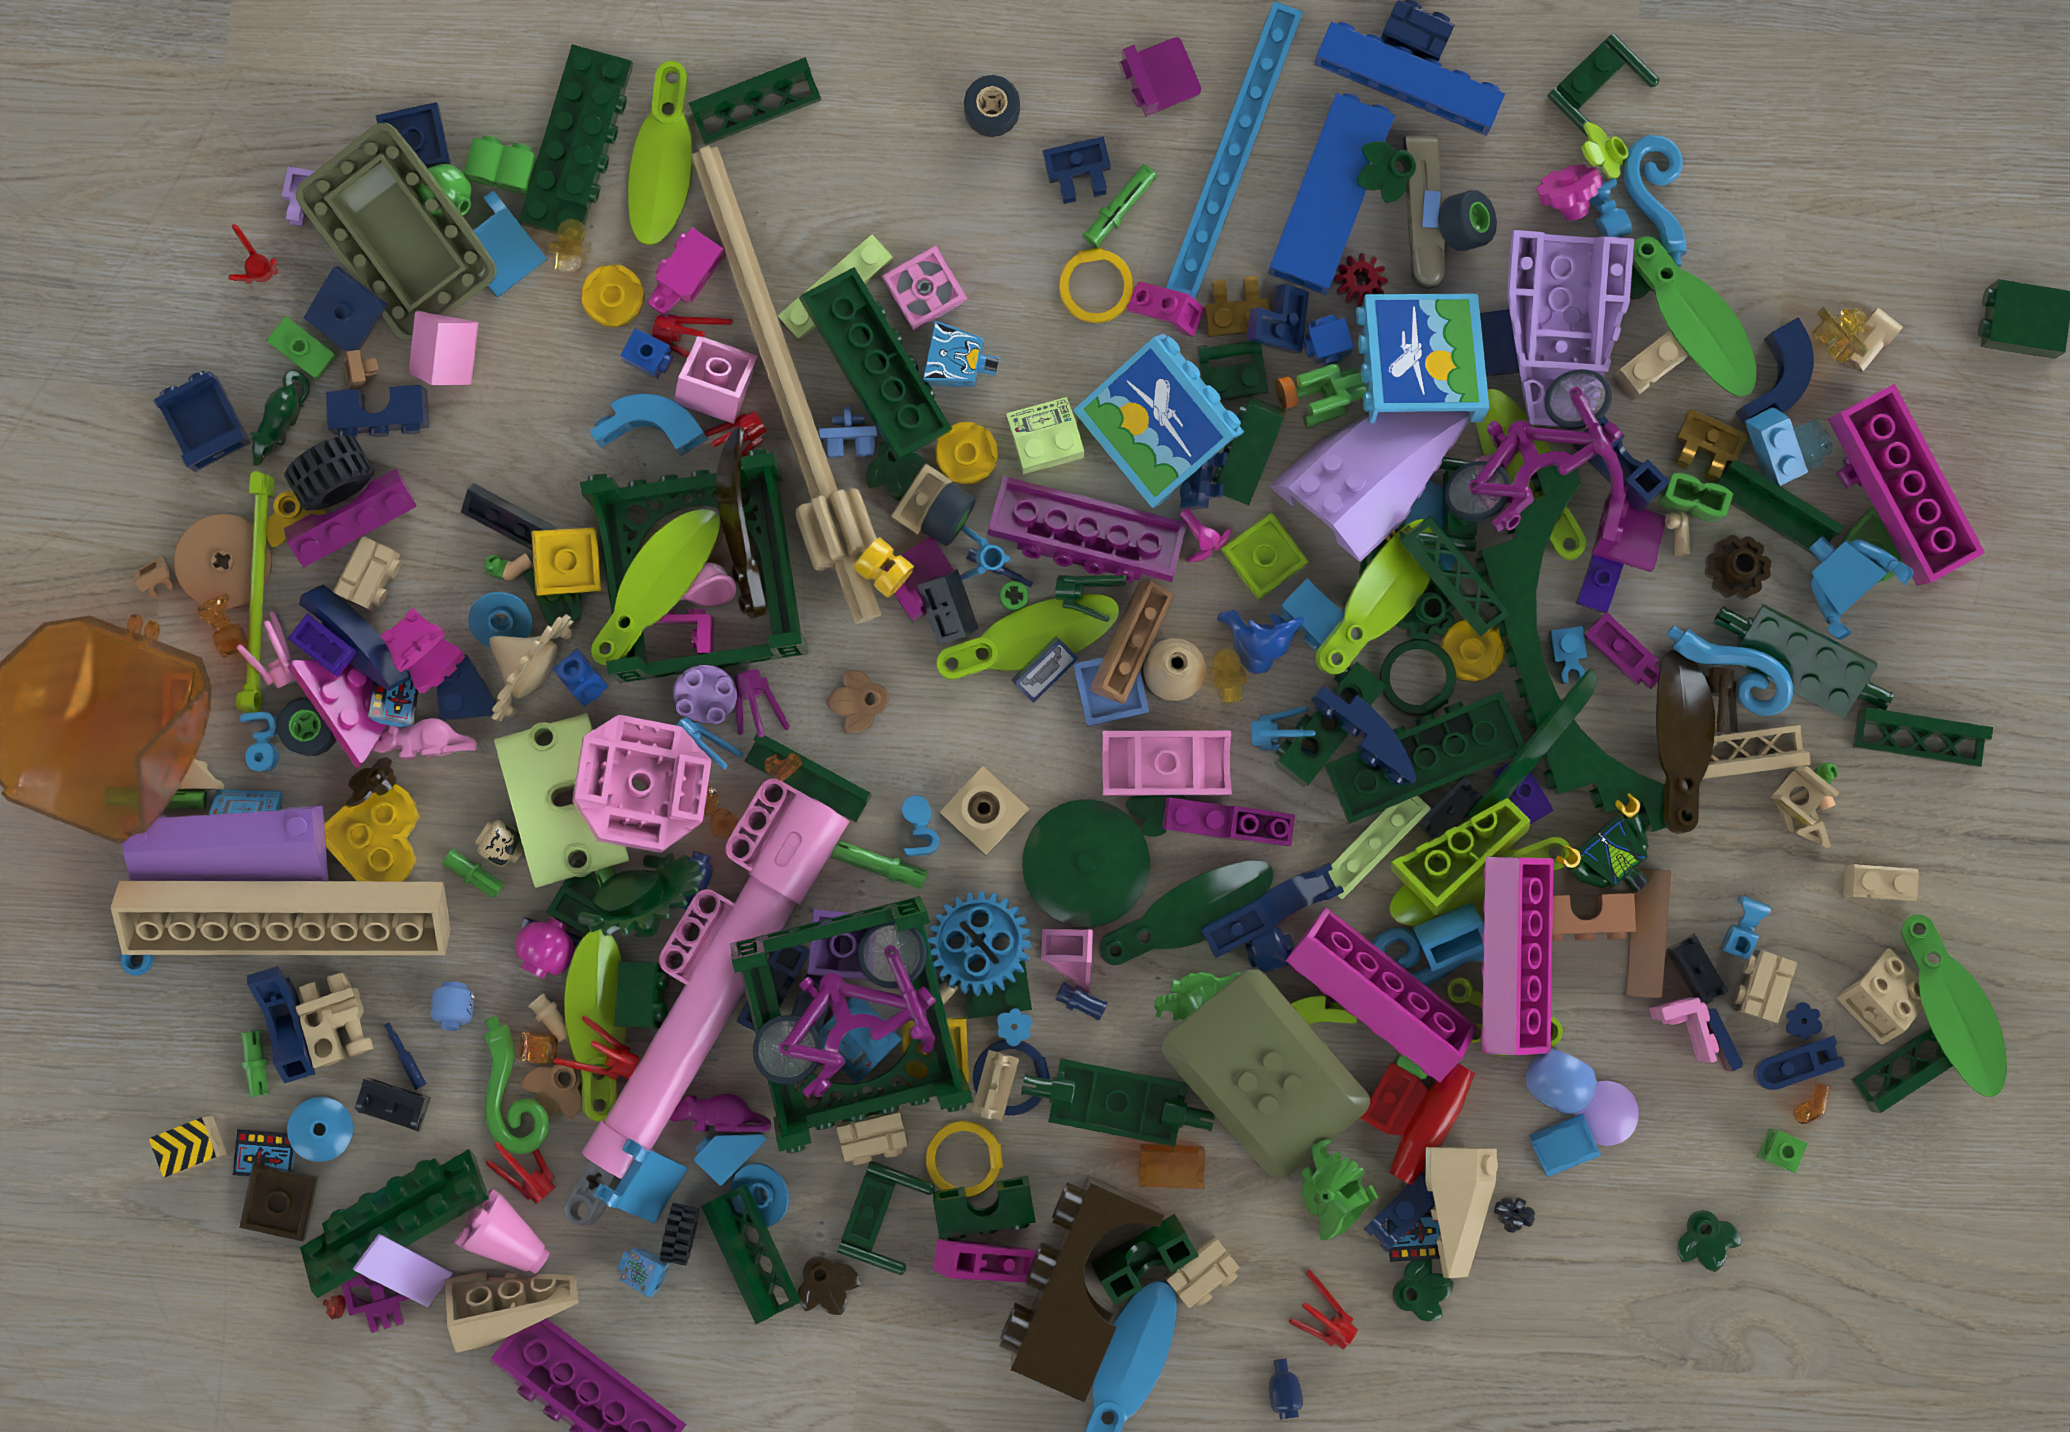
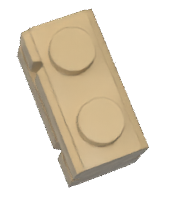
M1668 331L1620 368L1613 377L1626 394L1634 400L1682 363L1689 355L1673 334Z
M360 537L333 593L373 612L375 606L380 607L386 598L387 590L384 588L389 577L395 578L401 567V561L398 560L400 554L369 538Z
M1858 864L1846 865L1844 869L1843 897L1893 900L1898 902L1917 901L1919 871L1918 869Z
M1755 950L1754 954L1748 960H1745L1743 972L1747 973L1744 985H1739L1735 991L1733 1003L1737 1004L1735 1011L1768 1023L1778 1024L1797 962L1763 950Z
M899 1105L898 1110L891 1113L880 1114L879 1111L867 1113V1117L859 1121L848 1122L847 1119L836 1121L844 1161H852L853 1165L868 1163L872 1161L871 1156L884 1153L886 1158L902 1154L903 1148L908 1147V1138Z
M1214 1235L1196 1249L1199 1257L1164 1275L1165 1279L1189 1309L1193 1305L1199 1309L1213 1297L1210 1292L1219 1284L1222 1288H1225L1238 1277L1235 1272L1240 1267Z

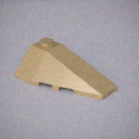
M1467 1146L1426 1147L1425 1180L1427 1191H1433L1436 1206L1431 1209L1433 1220H1438L1441 1234L1438 1236L1437 1245L1444 1278L1469 1276L1496 1183V1172L1498 1169L1496 1148Z
M476 1272L445 1279L447 1327L456 1353L489 1346L579 1303L575 1275L537 1274L533 1278H518L517 1273H506L505 1277H489L487 1272Z

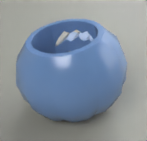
M1551 1048L1549 1053L1537 1054L1530 1062L1525 1076L1527 1089L1537 1101L1565 1114H1576L1586 1109L1594 1099L1597 1087L1595 1071L1589 1065L1569 1054Z

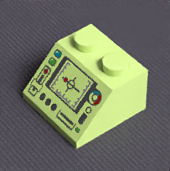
M1067 397L1006 414L1023 475L1084 458V448Z

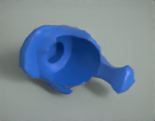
M1229 610L1219 613L1217 620L1227 623L1232 629L1234 648L1240 663L1249 672L1260 674L1267 673L1273 661L1287 652L1296 631L1305 621L1303 617L1285 622L1275 613H1270V619L1275 625H1258L1253 620H1249V626H1246L1237 611Z

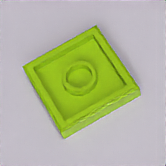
M1272 512L1220 550L1257 600H1260L1309 564L1308 559Z

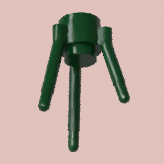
M1058 575L1055 599L1063 600V608L1074 609L1108 622L1109 616L1078 604L1075 601L1076 599L1082 600L1084 586H1125L1126 582L1122 581H1126L1127 578L1125 575Z

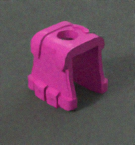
M414 607L394 627L387 629L380 635L391 652L393 665L399 672L408 668L413 685L420 693L426 692L431 686L437 687L445 680L443 677H449L458 669L456 667L457 663L459 664L465 658L464 653L458 646L443 639L445 635L443 630L438 625L428 622Z

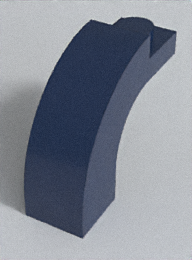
M1799 317L1776 329L1764 338L1777 362V379L1773 388L1768 393L1744 405L1735 412L1741 423L1772 407L1784 413L1806 391L1812 377L1814 354L1810 337Z
M278 966L247 975V985L260 1006L267 1023L272 1045L273 1065L284 1084L315 1075V1068H313L301 1026L300 1015H298L296 1006L301 1003L290 978H284Z

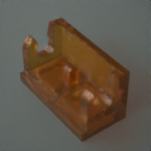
M1139 1144V1187L1204 1189V1146L1175 1145L1173 1147L1163 1144Z

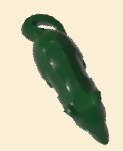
M287 371L282 379L283 387L273 391L264 405L265 410L262 422L257 432H251L250 434L253 441L254 466L260 465L273 452L275 444L280 446L285 444V430L289 425H295L298 420L300 407L304 406L303 402L308 397L310 391L309 381L300 371ZM298 379L303 385L300 398L296 394L293 380Z

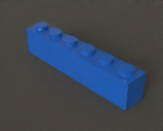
M1344 22L1330 23L1314 62V65L1485 136L1490 131L1505 96V93L1499 91V87L1492 83L1482 82L1481 84L1470 79V75L1463 71L1453 70L1452 72L1441 67V63L1434 59L1425 58L1423 60L1414 56L1412 51L1405 47L1396 46L1394 48L1389 46L1380 37L1373 34H1367L1366 36L1355 31L1354 27Z

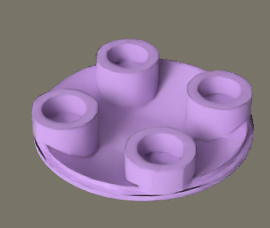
M698 665L699 667L694 666L695 668L691 667L685 670L677 678L673 688L676 711L681 716H686L696 722L722 723L725 717L733 710L737 700V689L732 678L725 671L710 665Z
M1612 1081L1597 1082L1594 1099L1586 1109L1574 1114V1116L1583 1113L1596 1144L1604 1146L1616 1145L1629 1138L1634 1132L1639 1119V1109L1633 1094L1623 1085Z

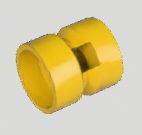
M879 537L860 556L853 569L864 579H873L874 587L885 597L889 598L912 573L914 566L902 555L894 556V549ZM885 566L889 568L888 572L883 570Z

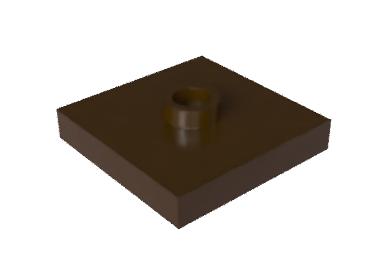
M254 1163L239 1228L303 1242L306 1238L318 1177Z

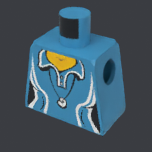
M935 321L923 381L928 382L930 386L975 387L978 373L997 375L1000 357L982 354L983 338Z

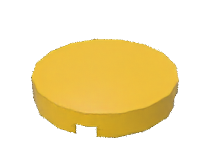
M608 265L596 268L587 276L581 291L585 312L594 322L604 327L619 328L630 324L639 316L644 306L645 293L640 279L632 270L622 265Z
M959 422L952 425L950 433L939 438L935 448L936 463L941 473L952 480V482L960 485H974L987 479L995 469L998 460L997 443L993 435L986 428L973 422Z
M1465 619L1451 626L1441 639L1440 647L1451 657L1456 670V678L1461 681L1476 682L1485 680L1497 671L1503 661L1504 645L1495 627L1480 637Z

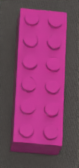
M1895 384L1885 387L1827 418L1902 560L1913 570L1912 578L1916 586L1932 583L1985 553Z
M1486 857V865L1483 871L1485 880V899L1483 901L1485 923L1482 935L1484 945V963L1482 966L1484 981L1483 997L1481 1000V1008L1483 1010V1028L1481 1030L1482 1053L1528 1055L1550 1052L1554 859Z
M1326 907L1306 929L1286 960L1298 974L1308 978L1318 986L1322 993L1336 1000L1349 1014L1360 1019L1369 1026L1374 1034L1384 1038L1395 1047L1398 1053L1407 1056L1425 1074L1432 1076L1438 1082H1441L1463 1058L1478 1028L1473 1022Z

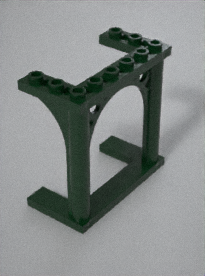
M767 449L751 450L748 452V456L741 457L742 469L740 465V489H747L750 493L749 501L743 507L746 528L757 543L763 569L772 635L768 636L769 644L648 663L644 632L642 631L625 658L606 661L608 674L620 684L679 675L691 667H699L698 665L724 668L808 654L807 642L800 628L778 481H782L781 469L773 452L767 453ZM697 470L691 472V477L678 479V475H665L659 477L660 482L647 483L645 479L633 480L628 482L627 487L621 488L612 477L607 478V474L590 475L587 477L588 481L580 482L581 494L594 508L599 525L612 615L615 611L616 598L622 580L636 557L648 531L663 517L680 509L688 507L718 509L717 501L712 498L713 493L716 492L717 473L710 474L709 470ZM691 495L692 501L685 503L684 497ZM659 500L664 503V507L661 510L654 511L647 502L651 501L654 504H659ZM637 505L644 508L648 513L647 522L637 524L630 520L627 512L629 507ZM755 505H757L758 511L753 512L756 515L757 520H748L746 518V514L751 512ZM625 525L629 529L637 531V536L634 539L628 540L630 532H625ZM759 527H760V530H761V534H759V533L757 532V530H756V529H758ZM627 548H631V551H630V554H629V555H628V549H627ZM629 618L621 621V628L629 626Z
M920 896L730 943L734 972L741 973L756 1035L769 1020L782 1016L766 953L894 921L902 961L908 975H910L919 963L920 946L916 937L907 929L916 928L926 944L927 956L924 968L919 976L912 981V984L917 992L924 987L936 1000L925 1011L926 1019L935 1035L934 1048L929 1053V1057L915 1051L917 1045L921 1044V1039L911 1038L910 1044L901 1059L887 1072L874 1079L860 1083L846 1084L829 1081L831 1083L830 1088L823 1093L821 1100L813 1106H808L804 1102L805 1094L802 1091L818 1077L814 1073L806 1078V1081L800 1085L798 1090H796L795 1084H799V1082L779 1084L767 1079L776 1114L773 1119L779 1152L786 1150L787 1153H796L806 1149V1145L812 1143L809 1128L816 1127V1130H824L835 1126L836 1121L847 1119L848 1122L862 1120L867 1117V1113L879 1111L880 1114L891 1113L898 1110V1105L910 1103L911 1106L922 1105L929 1102V1098L934 1096L937 1098L940 1109H947L948 1112L963 1110L967 1107V1103L973 1102L963 1071L958 1068L924 926L930 924V920ZM783 1022L774 1025L764 1034L759 1050L763 1066L769 1073L781 1078H790L803 1073L807 1068L798 1059L787 1058L779 1051L780 1043L787 1037ZM912 1060L922 1062L927 1067V1075L923 1078L912 1077L906 1071V1064ZM789 1062L794 1065L793 1068H790ZM901 1075L908 1083L899 1081L896 1082L895 1086L891 1084V1079L894 1076ZM865 1086L872 1088L871 1092L865 1094L862 1090ZM840 1091L843 1094L840 1100L836 1097L828 1103L831 1092Z

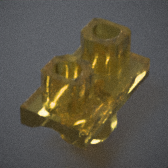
M568 219L558 227L557 234L559 239L550 242L549 252L556 253L555 270L576 272V270L582 269L583 255L591 252V243H582L586 236L583 224L578 220Z
M1823 306L1817 312L1822 321L1812 334L1826 346H1829L1837 337V340L1827 352L1833 359L1842 364L1854 353L1864 357L1869 349L1855 333L1861 334L1864 332V325L1867 320L1866 314L1860 308H1852L1850 310L1845 308L1841 311L1842 317L1839 315L1833 316Z
M1231 648L1219 649L1213 656V667H1209L1210 678L1215 689L1218 688V694L1223 704L1241 702L1240 686L1247 685V677L1240 664V657Z

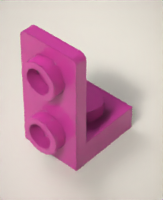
M1137 282L1130 302L1127 305L1129 312L1169 322L1183 335L1194 337L1205 311V308L1187 293L1144 282Z
M671 609L659 621L654 623L697 624V629H692V648H697L699 655L713 653L714 618L710 614H706L705 609H687V614H674V610Z

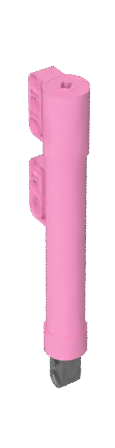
M775 778L764 781L726 844L727 856L735 863L749 870L748 874L751 876L735 903L709 889L698 892L659 956L661 968L686 985L605 1120L600 1121L582 1151V1154L590 1160V1163L564 1206L565 1217L570 1223L592 1225L600 1219L608 1205L604 1203V1200L594 1196L599 1187L596 1179L598 1176L601 1177L600 1180L604 1185L614 1191L616 1190L634 1161L632 1155L622 1150L628 1139H632L654 1151L652 1147L745 993L741 973L734 972L730 943L783 929L797 903L801 905L850 822L837 814L835 810ZM777 788H782L783 795L781 799L772 803V792ZM765 815V826L760 830H755V820ZM744 843H748L749 853L745 857L739 858V847ZM715 898L716 908L713 912L707 914L705 911L706 902ZM698 926L700 929L699 937L694 941H690L688 936L690 929ZM681 953L683 963L679 968L673 969L672 960L675 955ZM585 1202L588 1206V1213L585 1218L581 1219L578 1214V1208L581 1203Z

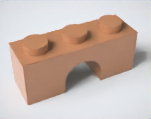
M1634 893L1596 895V911L1588 920L1579 919L1573 914L1570 906V895H1553L1552 941H1563V934H1575V940H1595L1596 933H1607V939H1627V933L1636 932Z

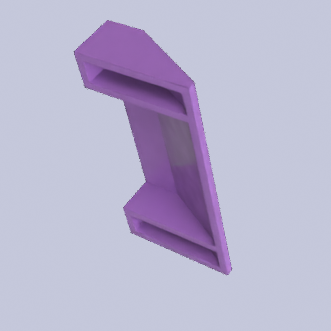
M323 805L290 807L275 811L165 817V815L141 816L120 821L123 855L130 881H329Z

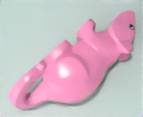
M430 718L422 720L411 727L402 728L390 725L389 729L380 735L372 750L385 753L401 749L402 751L398 754V757L404 760L416 759L417 752H421V756L427 755L430 758L451 755V752L476 751L477 743L471 737L456 733L445 721Z

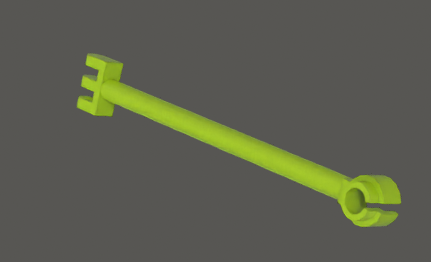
M254 471L250 475L249 493L255 495L248 652L260 663L268 497H274L275 480L270 475ZM248 661L246 684H244V690L237 693L236 707L244 713L260 712L263 705L261 686L259 685L260 673Z

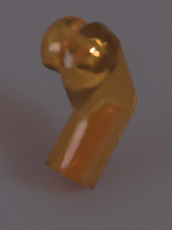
M1815 1083L1812 1099L1794 1108L1793 1116L1795 1120L1800 1124H1809L1823 1117L1826 1113L1832 1087Z

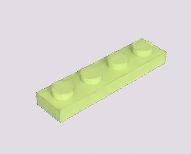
M872 234L807 291L853 267L856 268L866 284L893 261V257ZM799 297L777 315L778 319L798 341L816 327Z
M1419 796L1385 809L1331 864L1333 869L1329 871V874L1335 886L1341 885L1344 890L1343 893L1337 895L1340 900H1343L1431 809Z

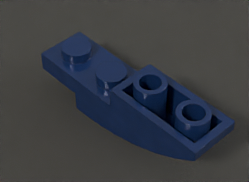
M1325 686L1316 691L1311 698L1316 703L1315 709L1328 718L1334 716L1341 721V728L1351 736L1357 737L1359 735L1362 737L1355 748L1361 752L1359 757L1373 767L1379 765L1387 771L1385 776L1398 786L1402 784L1408 786L1414 783L1416 775L1403 745L1386 721L1367 702L1356 695L1346 703Z

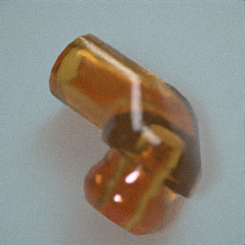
M779 754L767 757L764 763L765 771L778 780H786L802 765L801 758L796 754H790L783 761L778 759L781 756Z

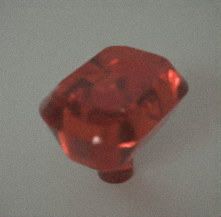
M333 1295L330 1297V1300L325 1299L323 1301V1305L327 1307L326 1314L332 1320L343 1316L346 1306L344 1295Z

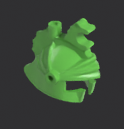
M1235 972L1223 978H1216L1212 973H1189L1186 977H1182L1181 981L1173 979L1170 992L1174 994L1168 993V995H1162L1155 999L1154 1009L1156 1010V1017L1160 1018L1162 1012L1168 1010L1173 1013L1174 1021L1178 1019L1184 1021L1241 974V972Z
M1329 1138L1311 1146V1154L1314 1156L1313 1160L1317 1168L1316 1172L1311 1166H1308L1301 1172V1176L1306 1180L1302 1183L1303 1191L1301 1194L1304 1197L1305 1206L1309 1209L1310 1214L1317 1215L1319 1218L1321 1241L1329 1240L1345 1232L1357 1221L1366 1208L1378 1198L1372 1185L1368 1186L1366 1191L1363 1189L1361 1180L1364 1176V1169L1358 1167L1356 1161L1351 1162L1348 1157L1342 1160L1341 1152L1334 1153L1331 1156L1327 1153V1145L1331 1143Z

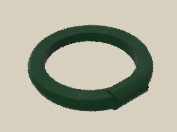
M1414 639L1397 645L1388 653L1381 667L1380 681L1387 685L1383 690L1384 695L1400 711L1414 715L1432 714L1449 702L1448 700L1456 684V670L1451 657L1442 647L1428 640ZM1414 649H1423L1435 654L1443 663L1446 671V683L1443 691L1421 705L1410 704L1400 699L1395 694L1390 683V671L1395 660L1401 654Z

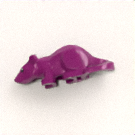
M731 1093L698 1100L696 1096L688 1095L685 1100L679 1102L669 1119L673 1122L685 1120L696 1122L692 1126V1131H709V1125H714L715 1131L766 1132L771 1129V1121L766 1116L753 1112L741 1097ZM747 1122L757 1123V1124L744 1125V1124L747 1123Z

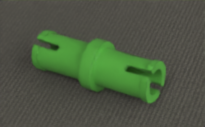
M261 1030L240 1033L245 1060L241 1063L242 1069H246L248 1097L270 1094L265 1068L268 1065V1058H264Z

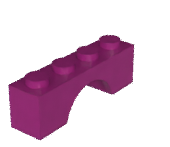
M395 468L369 482L365 490L344 507L322 515L312 513L284 528L287 543L304 568L417 506L412 492L398 469Z

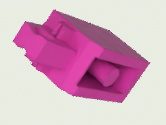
M691 227L688 233L683 232L674 244L676 249L669 259L664 258L656 269L655 273L658 275L655 279L658 284L648 304L663 316L680 300L684 303L694 301L726 256L722 247L693 227Z

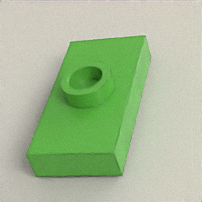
M286 316L266 340L317 381L337 357L332 351Z

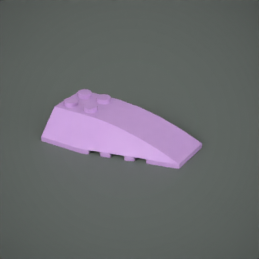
M1512 230L1507 296L1527 420L1530 424L1559 426L1549 418L1545 410L1546 392L1559 376L1577 369L1592 370L1603 377L1605 372H1608L1611 363V352L1615 341H1618L1622 317L1627 312L1630 302L1634 239L1550 235L1536 231ZM1575 377L1562 383L1554 392L1551 400V408L1554 414L1566 421H1581L1569 394L1570 390L1574 387L1581 388L1595 414L1603 389L1599 381L1590 377Z
M1468 411L1378 412L1375 423H1370L1368 412L1315 443L1270 485V488L1291 506H1294L1297 502L1305 506L1333 529L1337 543L1361 562L1407 518L1411 512L1412 504L1417 497L1420 498L1426 489L1425 484L1433 472H1437L1442 464V458L1448 450L1452 449L1469 423L1470 413Z

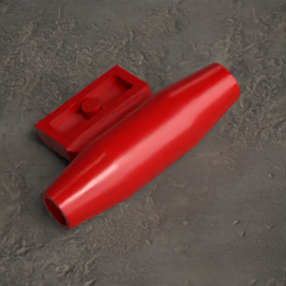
M1390 1063L1370 1098L1368 1110L1360 1117V1119L1387 1135L1402 1136L1389 1170L1390 1174L1411 1186L1426 1168V1147L1442 1146L1462 1111L1475 1075L1473 1071L1457 1063L1441 1082L1436 1080L1427 1090L1420 1078L1398 1065Z

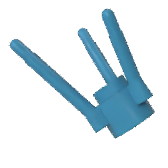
M965 525L962 527L961 531L980 546L975 557L978 564L977 567L961 574L962 581L977 574H983L986 569H999L1004 562H1009L1010 557L1004 554L1001 547L989 544L987 539L980 537Z
M1303 706L1272 715H1260V721H1252L1251 723L1252 746H1261V750L1276 751L1280 744L1272 742H1278V737L1314 736L1316 734L1314 730H1278V723H1271L1305 713L1309 710L1308 707ZM1301 749L1308 756H1312L1315 753L1312 750Z
M685 717L675 725L681 726L698 747L722 769H726L727 764L702 741L703 736L737 757L743 756L741 751L705 729L698 721L693 723L688 717Z

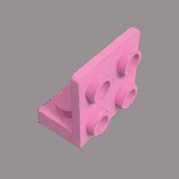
M1684 997L1648 1007L1652 1020H1661L1663 1025L1686 1022L1697 1061L1708 1063L1717 1061L1715 1053H1719L1718 1043L1714 1034H1709L1706 1023L1710 1021L1709 1012L1704 1002L1701 1003L1699 998Z

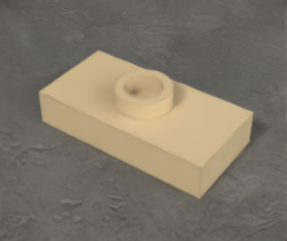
M924 463L890 517L918 534L932 503L940 491L948 483H951L952 480Z

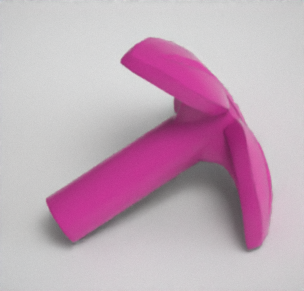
M1185 509L1179 515L1199 540L1201 548L1198 553L1185 559L1188 563L1210 558L1214 549L1216 551L1220 550L1230 536V528L1220 536L1214 529L1203 526L1190 509Z

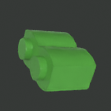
M483 135L482 139L473 138L463 173L468 180L526 195L537 161L535 154L531 152V148L519 143H513L512 147L503 146L500 144L501 141L487 135Z
M1676 473L1667 478L1670 483L1663 489L1658 499V502L1669 510L1676 512L1688 511L1697 519L1715 522L1727 515L1733 493L1722 485L1714 483L1702 484L1691 475Z

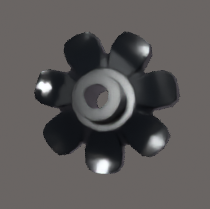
M1518 1197L1515 1203L1510 1198L1501 1199V1202H1496L1494 1213L1499 1215L1498 1220L1504 1224V1229L1507 1232L1514 1233L1516 1230H1521L1522 1225L1528 1227L1533 1225L1535 1211L1531 1207H1525L1526 1200Z

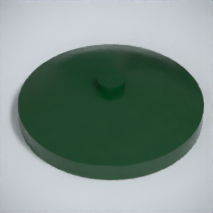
M1081 799L1063 803L1051 809L1039 819L1026 840L1022 857V869L1025 884L1031 897L1046 914L1070 926L1097 927L1117 920L1137 903L1143 894L1149 878L1150 855L1142 831L1129 815L1109 803L1092 799Z

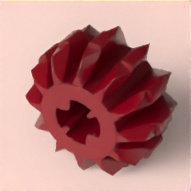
M1364 253L1359 254L1358 262L1349 255L1346 258L1347 265L1341 263L1338 265L1337 270L1340 274L1334 276L1333 282L1341 285L1336 290L1337 295L1348 294L1344 303L1349 304L1352 298L1356 299V307H1362L1365 294H1384L1385 291L1380 286L1387 285L1388 278L1380 276L1385 271L1384 266L1374 267L1377 261L1376 257L1373 256L1368 263L1365 262ZM1360 275L1366 278L1362 286L1355 283Z

